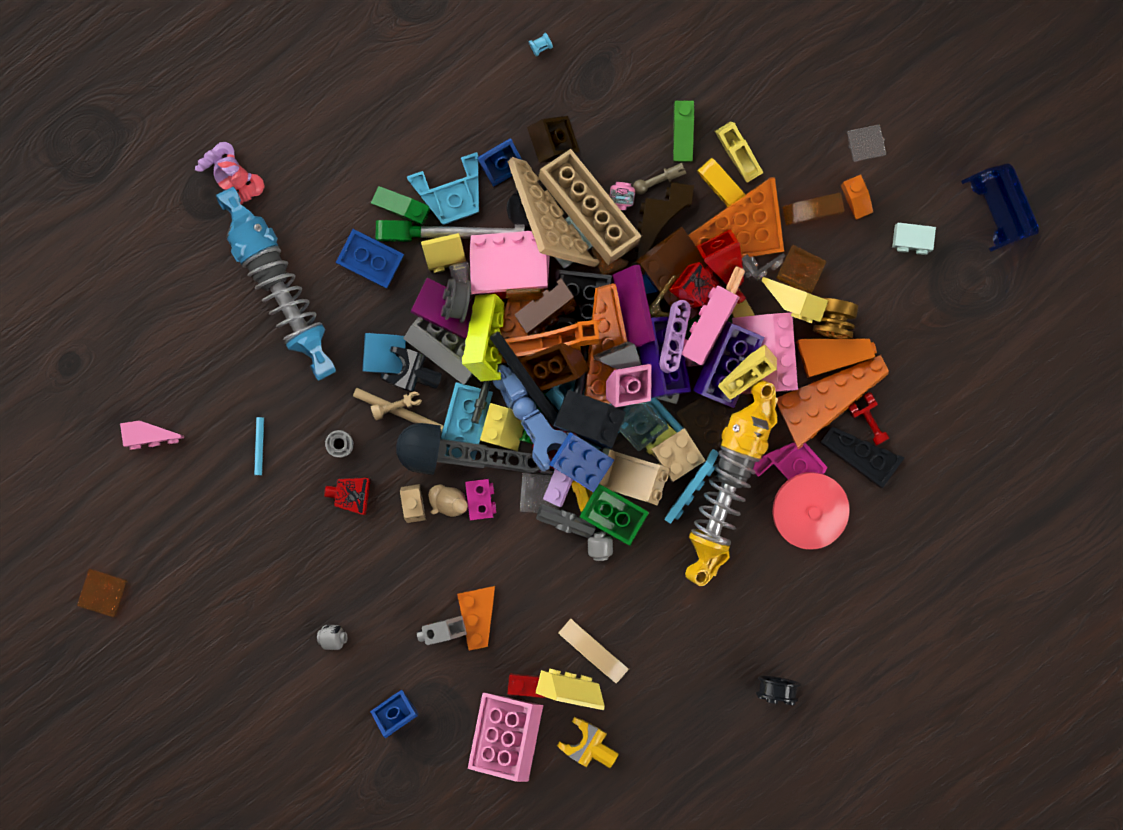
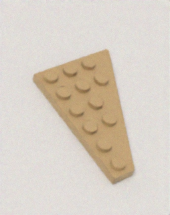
M512 157L508 164L539 252L591 267L597 266L599 260L593 259L587 251L589 246L583 241L573 224L569 225L563 218L564 212L557 205L549 191L546 190L544 192L537 182L540 179L532 171L527 161Z

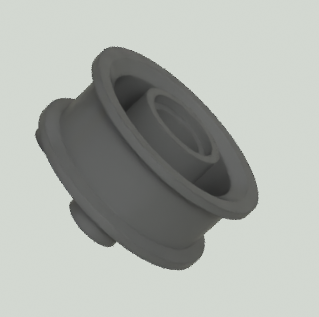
M455 278L448 280L447 288L444 289L443 300H446L441 311V316L445 320H448L450 317L459 319L463 323L469 306L471 281L468 280L464 283L456 281Z

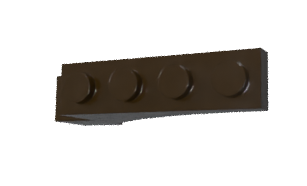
M671 182L670 187L666 188L665 198L668 201L646 198L645 203L641 202L640 214H643V220L638 222L637 229L641 233V239L634 250L638 252L637 259L651 249L661 230L675 215L685 207H691L694 185ZM633 259L632 266L638 265L636 262L637 259Z

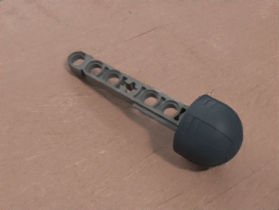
M427 423L410 425L399 435L396 444L399 461L405 468L416 473L434 475L437 462L477 468L491 467L527 473L540 472L539 474L552 476L554 471L550 470L541 471L538 466L530 468L527 461L533 459L531 453L488 448L487 445L440 439V425ZM447 447H449L448 456H445ZM452 449H460L462 456L459 458L454 457L451 454ZM478 451L481 458L473 460L470 456L471 452ZM493 454H496L497 458L502 459L504 455H506L504 461L505 464H502L503 460L498 459L496 462H493V459L490 457H492ZM509 457H517L519 460L518 465H511L508 461Z

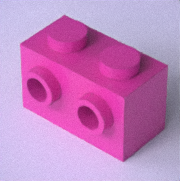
M489 479L465 482L470 520L494 518L493 514L497 512L495 502L491 501V494H494L493 483H489Z

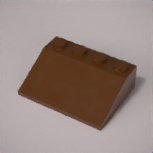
M680 227L636 260L669 309H671L674 302L680 300L669 289L686 267L700 262L704 268L708 266L683 227ZM713 272V277H715L717 281L722 285V287L725 288L716 276V274ZM703 306L691 308L689 321L699 314Z

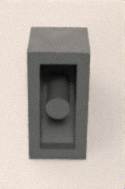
M628 341L593 355L595 360L617 370L641 366L635 344Z

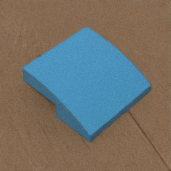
M365 333L362 371L399 374L403 366L402 361L396 354L390 352V348L393 346L405 349L406 340L403 339L404 336Z

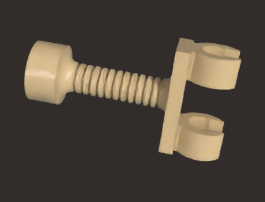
M411 392L409 395H403L404 399L396 401V403H390L383 407L378 404L371 406L375 420L382 419L383 414L388 413V411L390 412L405 406L411 408L412 405H420L421 399L416 402L412 401L414 396L420 394L418 392Z

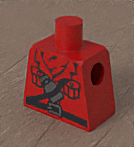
M697 262L686 267L669 291L680 300H686L691 308H696L703 305L707 306L710 300L708 295L712 288H715V284L702 264Z
M338 479L337 487H325L324 497L335 498L334 506L366 515L370 479Z

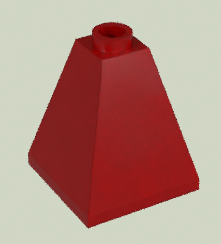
M731 229L696 246L705 263L726 284H728L736 266L743 269L740 243ZM744 276L742 277L739 287L742 285V282H744Z

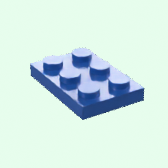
M352 229L336 264L388 289L404 254Z
M570 432L549 465L594 492L614 462V459Z

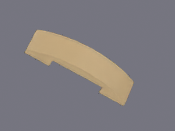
M572 619L559 631V634L616 684L629 670Z

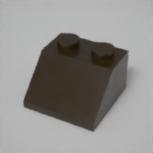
M568 116L541 119L527 127L539 163L553 161L570 149L574 153L580 152Z

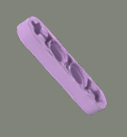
M686 300L674 302L670 309L659 362L660 369L665 373L676 371L680 364L691 311L690 304ZM675 322L679 323L681 327L680 332L674 330L673 324ZM671 340L675 341L677 345L675 351L669 346ZM668 360H670L669 362L672 364V367H669V364H667Z

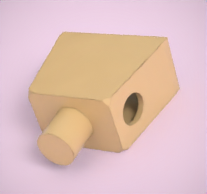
M420 484L401 487L400 495L406 523L426 520Z

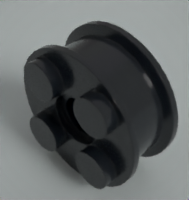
M774 676L758 677L761 680L760 689L756 691L758 698L767 700L766 702L778 704V701H784V704L795 705L798 702L796 693L797 687L801 686V683Z

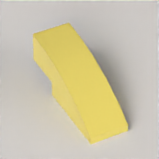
M729 122L715 131L729 157L747 183L763 173L735 123Z

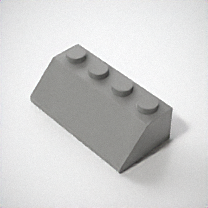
M418 317L410 326L403 339L464 385L473 376L462 364V356L466 346L465 339Z

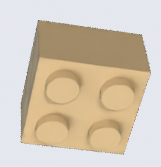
M685 428L651 449L660 465L670 469L668 477L671 482L705 461Z

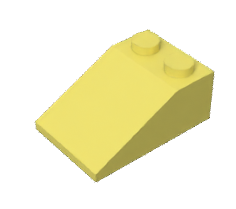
M459 233L421 242L429 271L440 273L445 271L444 268L452 266V269L463 267L464 263H467Z
M762 277L761 281L784 310L792 312L790 316L812 323L813 320L821 322L828 300Z

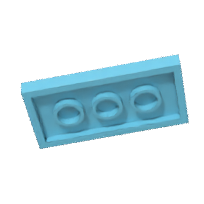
M456 382L441 439L479 444L493 392H488L485 410H482L479 423L475 424L471 422L475 410L474 404L476 399L479 398L481 389ZM447 447L445 456H448L449 447ZM452 449L451 454L454 457L459 458L462 456L460 449ZM473 451L470 454L473 460L476 458L477 451Z

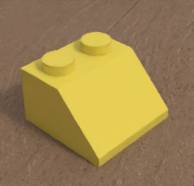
M490 403L480 441L518 451L519 438L522 437L524 427L521 424V420L514 416L512 409Z

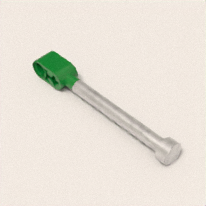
M377 220L375 240L411 242L412 237L440 238L457 233L460 234L461 239H471L472 235L525 231V225H515V228L412 226L411 221Z

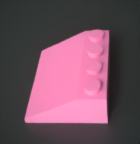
M532 231L472 235L470 240L471 293L479 294L548 288L550 256L539 252Z
M792 312L732 318L733 324L765 337L761 347L766 345L777 358V370L762 380L772 383L775 386L776 392L798 390L793 317L790 316ZM750 387L740 394H752Z
M483 693L468 769L517 782H528L543 705Z

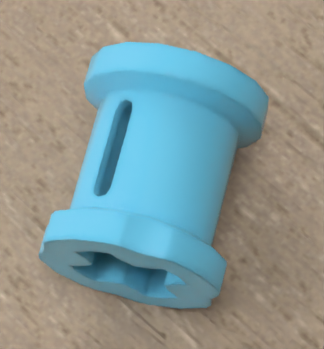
M544 33L542 37L534 41H528L535 56H538L540 52L548 48H553L547 33Z

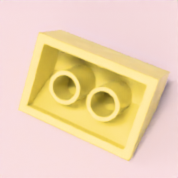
M549 669V672L541 670L536 689L537 694L555 701L604 710L605 706L598 683L592 682L591 677L581 675V678H576V674L569 672L561 675L559 670Z

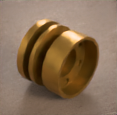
M823 298L828 300L823 314L824 317H822L821 322L815 321L822 325H814L813 331L834 339L853 338V332L845 329H854L855 325L847 322V319H856L858 305L848 301Z

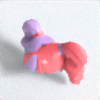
M220 142L212 150L206 152L204 158L198 160L195 171L202 172L214 164L216 182L224 190L231 187L239 190L240 204L251 200L253 196H259L264 189L263 179L256 174L248 173L239 165L235 159V151L231 144Z

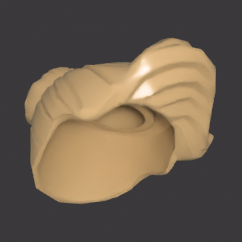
M439 484L432 487L429 491V501L433 508L432 514L440 512L446 516L456 517L462 515L468 507L466 496L457 488L445 487Z

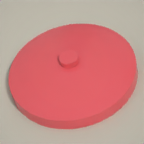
M816 472L801 473L787 480L778 490L773 502V521L780 535L792 545L802 549H819L834 542L844 531L849 518L848 498L843 488L832 478Z

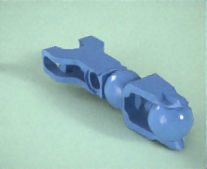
M500 364L498 372L501 373V380H492L494 386L500 390L507 407L511 408L514 416L521 420L522 426L534 444L532 452L534 462L541 471H546L550 467V459L547 453L551 450H559L568 435L563 431L552 429L545 417L537 409L535 402L528 397L527 390L512 369Z

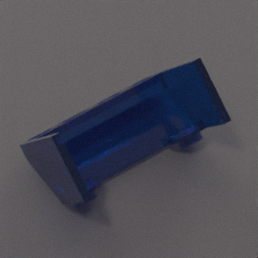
M1011 164L985 169L961 181L962 184L971 182V188L975 193L979 195L984 194L998 229L994 231L993 241L996 245L989 248L990 252L1038 234V224L1016 171Z

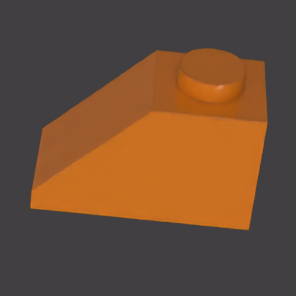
M861 174L844 181L840 185L855 220L873 213L870 195Z

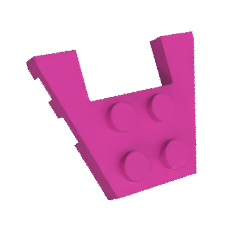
M792 442L762 455L760 461L755 462L753 470H755V474L759 477L774 464L789 480L798 474L806 472L824 474L828 467L806 443L798 450L795 443Z

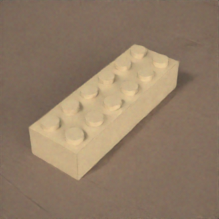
M571 149L540 169V181L608 265L639 244L641 239L639 232Z

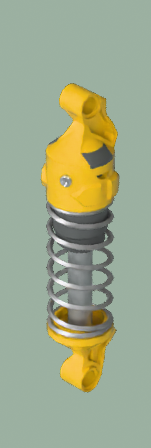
M760 380L750 387L754 403L732 414L728 426L722 432V450L718 452L721 458L719 464L714 465L717 471V478L709 479V483L718 489L719 492L704 493V497L713 503L714 506L704 505L699 507L700 512L708 517L709 520H695L694 524L698 529H692L689 535L699 560L687 567L685 575L688 580L698 586L706 585L713 576H716L719 567L730 558L729 548L731 541L721 537L720 533L722 527L732 530L736 529L735 526L725 522L727 513L736 516L741 514L729 507L732 499L741 502L746 501L745 498L734 494L736 488L751 487L750 484L746 483L747 479L751 477V474L756 473L753 470L755 462L760 461L762 455L767 451V440L771 428L777 424L775 407L778 398H776L775 386L765 380ZM713 481L722 482L721 487L715 484ZM708 495L717 496L716 501L710 498ZM703 509L712 510L711 515L705 512ZM698 523H706V524H707L706 529L703 528V527H702L701 525H699Z

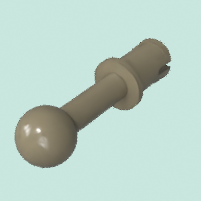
M682 162L674 167L664 168L665 173L649 180L635 181L633 184L635 193L643 195L649 187L668 180L670 183L672 179L687 174Z

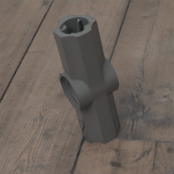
M541 504L538 509L537 520L553 525L564 532H572L590 538L595 531L594 525L569 511L558 510Z

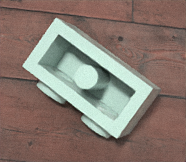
M897 223L894 227L892 248H897L898 252L915 250L916 254L927 255L934 248L936 227Z

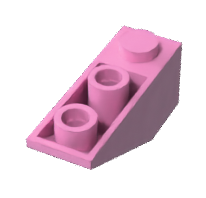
M143 421L120 423L123 446L129 447V450L141 449V445L148 444V447L160 446V442L167 441V444L179 443V439L184 438V435Z

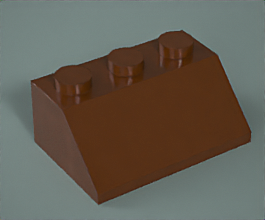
M564 343L519 358L541 391L578 379L589 369L581 351Z

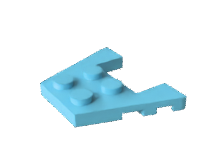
M477 152L461 157L467 177L439 187L429 189L423 171L407 176L408 181L430 207L442 225L479 213Z

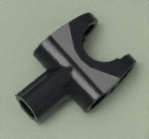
M391 346L390 352L396 354L402 361V370L397 375L382 373L380 377L382 380L409 392H414L417 383L437 389L442 373L423 367L425 355L413 350Z

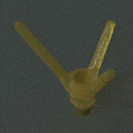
M675 275L672 276L655 301L649 306L651 318L654 316L669 317L670 313L661 312L659 304L663 301L662 297L676 279Z

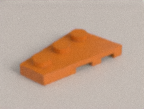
M495 586L457 594L467 633L466 639L469 651L488 647Z

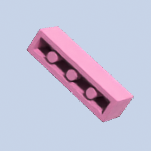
M718 285L710 291L708 295L710 300L707 306L703 305L699 312L701 317L698 323H693L690 329L692 334L689 340H684L681 355L700 365L705 364L740 298L738 295Z

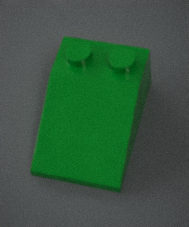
M599 484L579 517L631 546L649 512Z

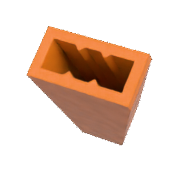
M800 339L796 341L807 378L875 358V353H877L874 342L871 343L870 339Z

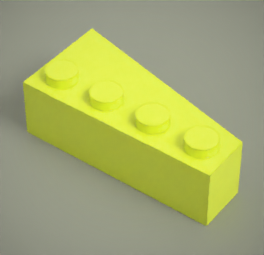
M495 293L475 296L468 335L465 340V351L462 356V364L480 381L501 380L498 364H502V356L499 355V351L490 340V336L495 332H500L501 334L500 327H503L504 302Z

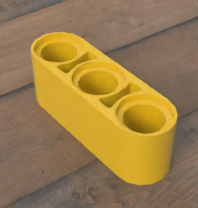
M713 158L697 170L701 178L727 207L745 196V193Z

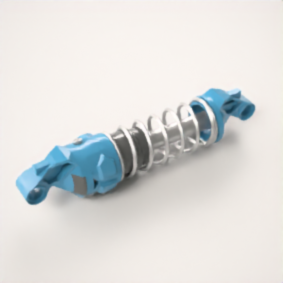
M234 187L217 194L216 198L221 208L231 213L232 223L226 238L232 247L231 253L236 262H240L242 267L248 268V276H252L254 281L258 283L255 289L271 290L273 293L263 298L262 302H266L273 297L278 302L279 307L270 311L269 315L282 310L286 320L277 324L276 327L280 328L289 323L294 331L283 339L287 348L292 351L302 352L312 358L313 365H311V369L318 381L336 372L332 361L323 353L321 348V340L325 332L324 326L320 322L310 325L316 318L317 314L315 312L302 313L308 307L310 301L308 299L295 300L301 294L302 287H288L294 281L295 275L286 272L288 262L283 261L280 257L281 249L277 244L278 238L273 229L268 228L263 217L253 215L240 204L241 199ZM287 277H292L286 284H284V282L287 280ZM299 289L293 297L289 293L291 290ZM306 302L299 310L296 304ZM313 315V317L308 322H306L303 318L305 316Z

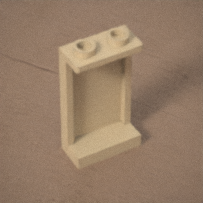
M603 449V453L614 459V462L599 484L613 492L658 506L670 469L610 449Z

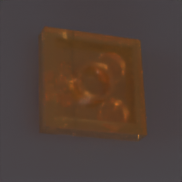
M792 244L776 278L789 284L790 287L811 294L827 261Z
M89 569L77 606L115 617L127 580Z

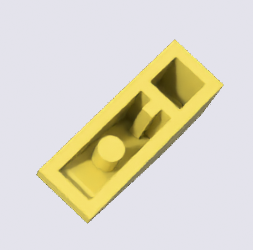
M763 345L743 360L718 387L731 400L777 370V358L766 345Z

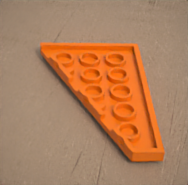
M769 178L690 233L688 236L695 246L731 229L740 243L742 258L784 252L775 178Z

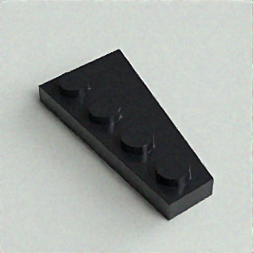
M834 427L829 429L820 442L881 489L905 458L893 454L886 449L874 446L872 443L860 440Z

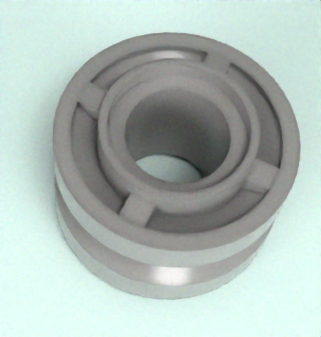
M341 430L331 432L325 441L328 453L338 458L348 456L354 446L352 437ZM337 439H343L344 447L338 450L335 448L334 444Z

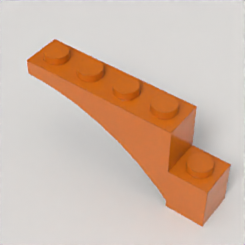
M597 320L582 321L540 334L505 339L518 358L560 343H564L581 351V346L600 344Z

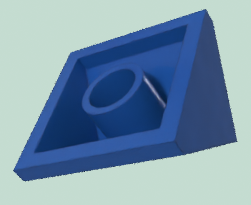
M511 138L477 157L480 166L493 187L513 176L508 161L512 157L521 159Z
M400 690L370 711L384 738H387L419 715L403 690Z

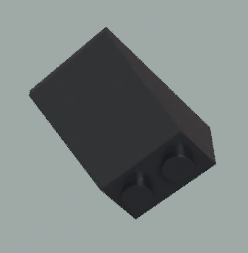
M567 390L553 426L568 433L571 432L600 448H613L626 412L610 404Z

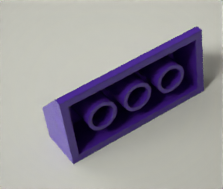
M669 317L651 318L655 341L639 347L642 365H652L651 398L691 392L685 357L681 355L680 364L676 371L665 373L659 366ZM677 322L673 324V328L676 332H678L679 329ZM671 340L669 346L675 351L677 345L675 341ZM668 360L667 364H669V367H672V364L669 362L670 360Z
M727 321L702 368L693 391L734 408L740 394L730 400L718 385L743 360L761 347L765 337Z

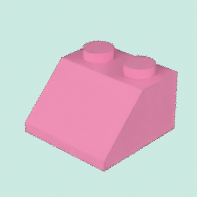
M647 364L614 370L606 380V399L615 407L651 401L652 365Z

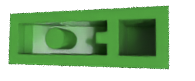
M675 101L673 162H692L694 101Z

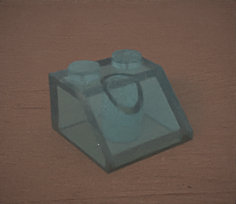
M643 402L625 406L623 411L626 414L619 431L639 452L669 428L665 418L650 402Z

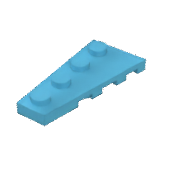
M712 449L706 462L702 463L695 477L690 480L685 491L681 493L664 520L671 524L674 518L677 520L684 512L682 507L685 504L689 505L694 498L693 492L695 490L699 491L705 483L703 481L706 475L710 476L716 468L713 466L719 455L716 450Z

